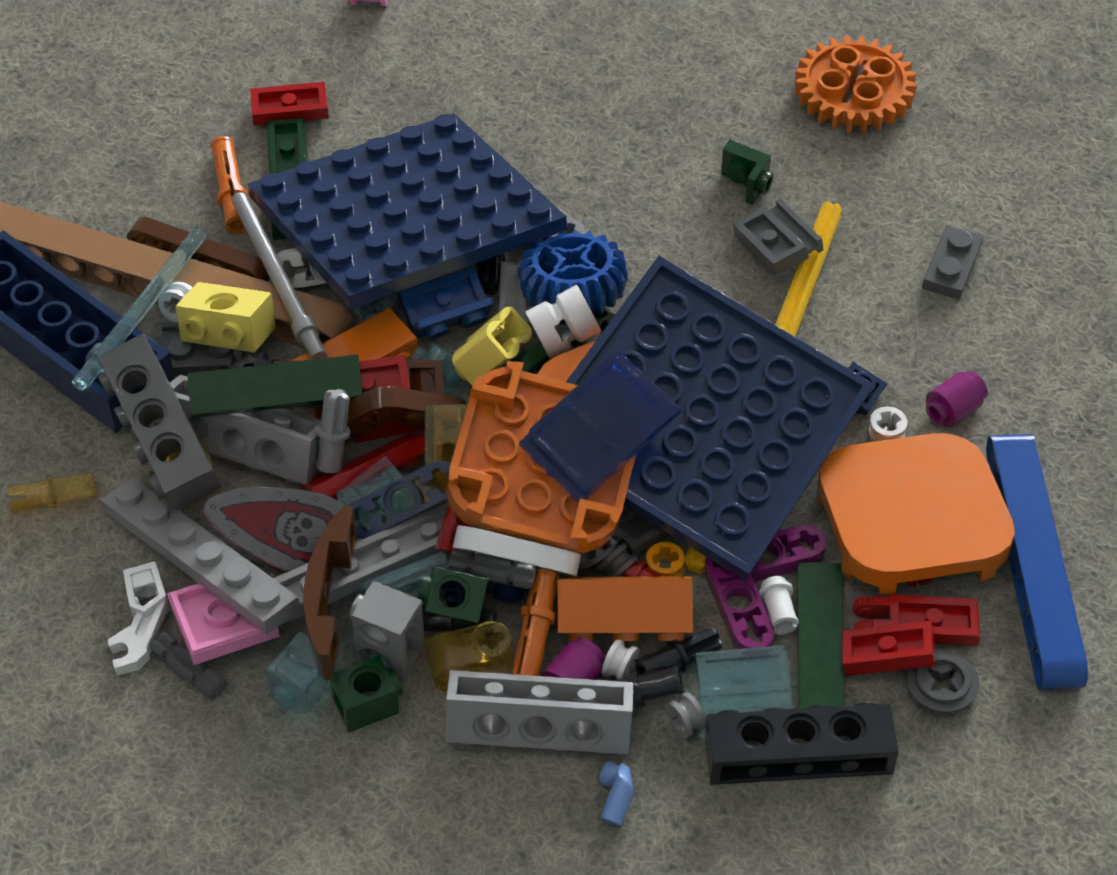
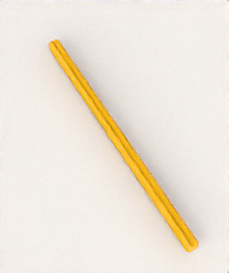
M827 201L821 205L813 230L822 238L824 250L820 253L816 250L808 253L809 258L799 263L776 321V326L793 336L797 334L840 221L842 208L838 203L832 204ZM689 546L685 555L684 568L688 572H695L698 575L705 573L706 556Z

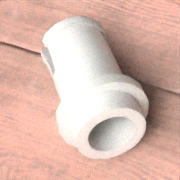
M772 576L765 579L761 583L759 594L766 605L774 632L778 635L789 634L796 630L797 624H799L791 600L793 587L781 576Z

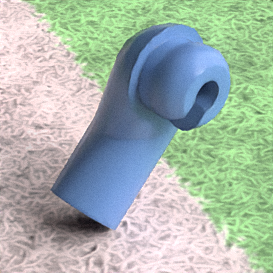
M609 761L603 765L599 776L602 785L611 787L600 819L606 823L621 827L634 794L632 773L627 765L621 763L619 766Z

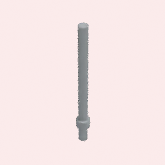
M243 192L234 194L231 201L292 321L291 330L297 342L304 344L311 360L327 358V353L318 337L320 330L314 318L306 314L246 194Z

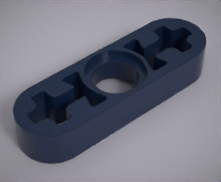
M445 461L433 462L352 502L349 506H353L355 521L360 518L358 513L360 509L368 513L381 509L376 503L380 498H382L384 510L392 518L388 522H386L384 515L371 519L369 521L371 529L368 531L364 527H356V538L365 539L449 502L446 492L444 493L441 489L434 488L426 492L431 500L425 503L423 492L415 484V481L421 479V485L426 487L437 480L435 474L437 471L440 470L443 474L448 475L451 464ZM401 488L410 489L415 497L414 506L406 513H398L392 506V497Z

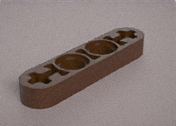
M139 218L127 233V239L264 281L270 279L259 257L151 218Z

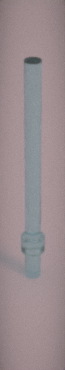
M197 227L192 229L104 341L96 343L85 357L86 363L72 380L73 385L81 391L87 390L98 374L104 372L97 356L125 342L204 242L206 233L202 229Z

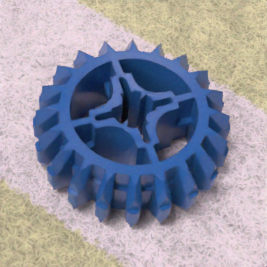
M576 229L569 234L560 232L557 236L543 238L542 242H533L531 249L523 251V258L518 268L520 289L523 297H526L529 306L533 307L544 301L550 304L556 303L557 294L577 284L590 310L603 314L605 307H615L616 299L623 297L626 281H628V268L626 267L624 251L618 250L617 242H607L606 235L594 237L592 231L579 234Z

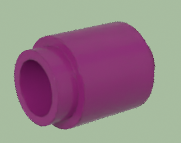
M974 371L958 372L927 393L926 412L936 424H942L948 428L953 427L983 405L984 399L988 396L987 386L984 380Z
M578 638L575 642L566 644L542 672L541 676L596 680L602 673L605 656L601 649L592 641L586 638Z

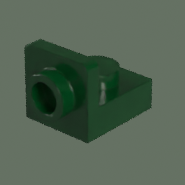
M730 139L723 148L721 175L728 177L736 183L747 184L745 202L753 205L760 193L763 195L767 194L772 185L774 174L770 172L771 155Z

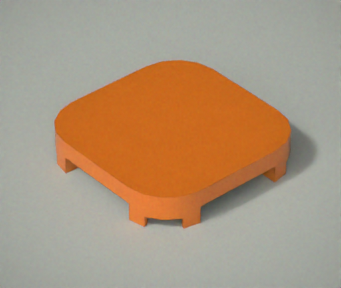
M507 361L505 367L491 370L482 377L478 375L471 388L466 412L448 472L446 496L452 511L464 523L472 527L575 553H586L602 547L612 538L619 524L642 433V417L638 418L635 409L622 397L624 391L608 384L607 391L602 392L522 371L524 362Z
M931 433L849 445L830 453L819 469L817 501L818 505L823 504L843 556L841 569L848 580L855 576L864 583L879 587L878 595H896L897 583L975 571L981 582L995 577L996 570L1008 560L1011 554L1015 535L1012 517L985 456L976 445L965 438L948 433Z

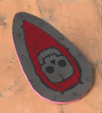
M245 487L228 490L210 497L204 505V514L214 528L231 543L250 555L280 570L289 572L309 563L313 549L322 532L344 506L339 501L321 493L288 488Z

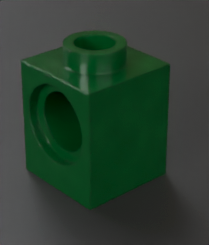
M434 567L431 571V576L422 575L417 599L424 602L422 612L471 624L479 623L488 578ZM453 582L461 588L463 597L457 607H447L440 601L439 589L443 583Z
M380 655L334 672L333 680H329L332 699L348 733L399 713L397 696L403 694L402 686L394 669L387 671ZM365 691H375V693L370 695L361 694Z

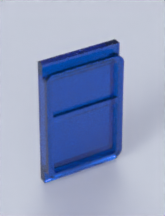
M619 351L613 357L606 359L541 418L519 442V446L547 472L548 476L552 477L579 503L580 498L587 500L681 413V408Z

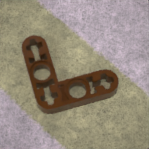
M399 387L373 388L349 401L347 426L351 432L349 438L345 440V444L387 422L435 430L459 428L462 426L466 412L465 400L458 397Z

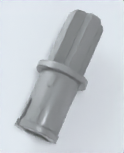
M342 389L326 391L323 401L322 421L316 427V434L320 437L316 468L324 473H339L344 467L345 440L349 438L351 431L347 426L350 398Z

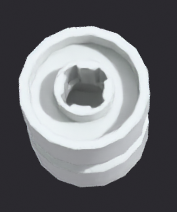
M577 284L557 294L556 303L550 304L544 301L525 311L550 359L571 348V341L577 340L582 343L601 333V329ZM561 320H565L566 324L558 325Z

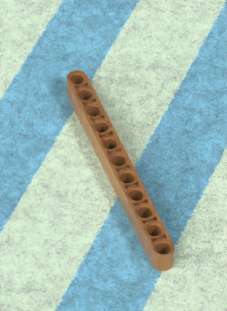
M0 202V232L3 230L65 276L157 304L160 295L172 283L178 281L184 282L192 288L197 282L271 292L276 329L269 335V338L305 348L304 344L297 342L291 330L292 321L271 282ZM295 290L306 314L314 318L320 330L318 337L322 344L350 329L353 323V316L345 306Z

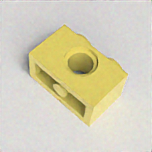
M197 282L176 305L180 338L183 342L255 353L276 329L271 292Z

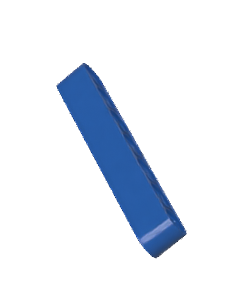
M1032 434L988 436L986 459L1012 517L1015 530L1011 554L1008 559L1038 690L1085 687L1088 679L1086 654L1034 436Z

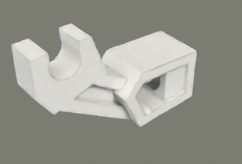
M155 561L123 570L129 607L134 619L131 626L126 627L108 639L112 654L120 651L128 652L125 657L112 660L117 676L140 670L151 659L149 656L152 651L150 648L151 643L157 638L167 613L171 611ZM156 596L144 606L139 603V600Z

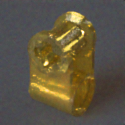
M487 621L456 631L441 632L430 637L424 645L434 684L437 689L443 691L448 689L450 670L506 674L514 663L513 652L510 648L512 644L511 633L508 627L496 621ZM488 633H491V641H487ZM494 659H498L499 665L497 667L494 665Z

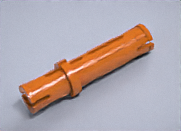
M220 136L213 139L210 144L219 187L217 203L223 210L226 230L232 234H241L246 229L231 201V195L243 192L248 198V194L241 184L234 140L227 136Z
M536 569L535 583L529 591L526 606L521 607L522 629L512 674L540 676L547 635L550 626L554 624L556 618L553 608L558 588V578L561 575L555 571Z

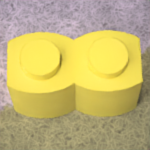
M505 307L470 335L466 343L455 351L452 363L457 374L473 386L478 375L482 377L491 370L501 368L507 361L514 358L518 354L519 348L530 340L532 328L513 307Z

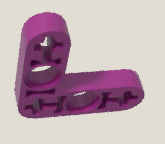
M799 525L778 531L767 548V551L775 554L777 560L771 564L758 562L746 581L732 572H725L722 567H717L716 562L706 557L705 578L734 648L744 658L755 660L766 657L771 652L774 642V627L755 582L772 576L796 572L798 562L820 563L824 558L826 537L820 529L811 525ZM805 541L808 546H813V550L807 551L804 546H799V542ZM790 552V557H786V553ZM734 595H741L748 598L751 605L748 608L738 610L729 606L727 600ZM751 620V628L754 635L761 637V642L754 643L752 638H746L747 622Z

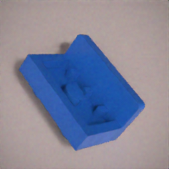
M474 267L398 292L397 295L411 332L417 338L426 336L427 340L440 338L450 332L449 327L461 323L464 324L465 328L486 321V315L490 313L494 306L492 298H486Z

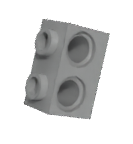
M373 581L364 596L360 594L356 597L349 614V618L353 623L354 634L352 643L355 645L357 663L380 655L387 671L394 669L399 680L405 683L425 650L422 600Z

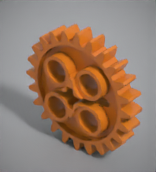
M845 35L844 42L839 43L832 37L830 38L829 46L818 42L816 51L808 49L806 51V58H800L799 66L795 73V95H800L799 105H807V115L819 113L818 123H823L829 119L832 121V129H836L840 124H845L846 131L849 133L852 131L853 126H859L860 130L866 133L867 126L872 125L880 131L882 121L893 126L896 116L904 118L906 109L912 108L917 83H915L916 72L911 71V62H902L904 55L902 52L891 54V44L880 48L878 47L879 39H875L870 44L865 43L864 36H860L857 42H852L851 38ZM864 65L862 75L858 76L859 70ZM853 90L849 102L846 103L849 91Z

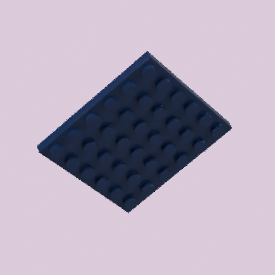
M455 113L439 115L432 121L417 126H407L397 133L382 138H372L359 146L337 150L321 159L302 162L294 168L280 173L267 174L259 180L247 183L249 197L350 309L567 230L566 215Z
M660 255L566 381L567 383L602 392L607 391L608 384L624 391L622 397L635 409L638 418L642 417V433L635 455L624 506L745 581L874 385L872 382Z

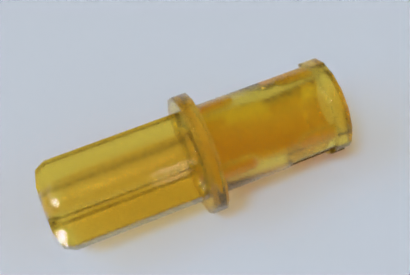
M91 472L53 478L51 474L46 475L45 480L9 485L8 496L27 495L25 498L9 500L13 512L50 505L52 509L57 508L58 503L94 497L96 495V481Z

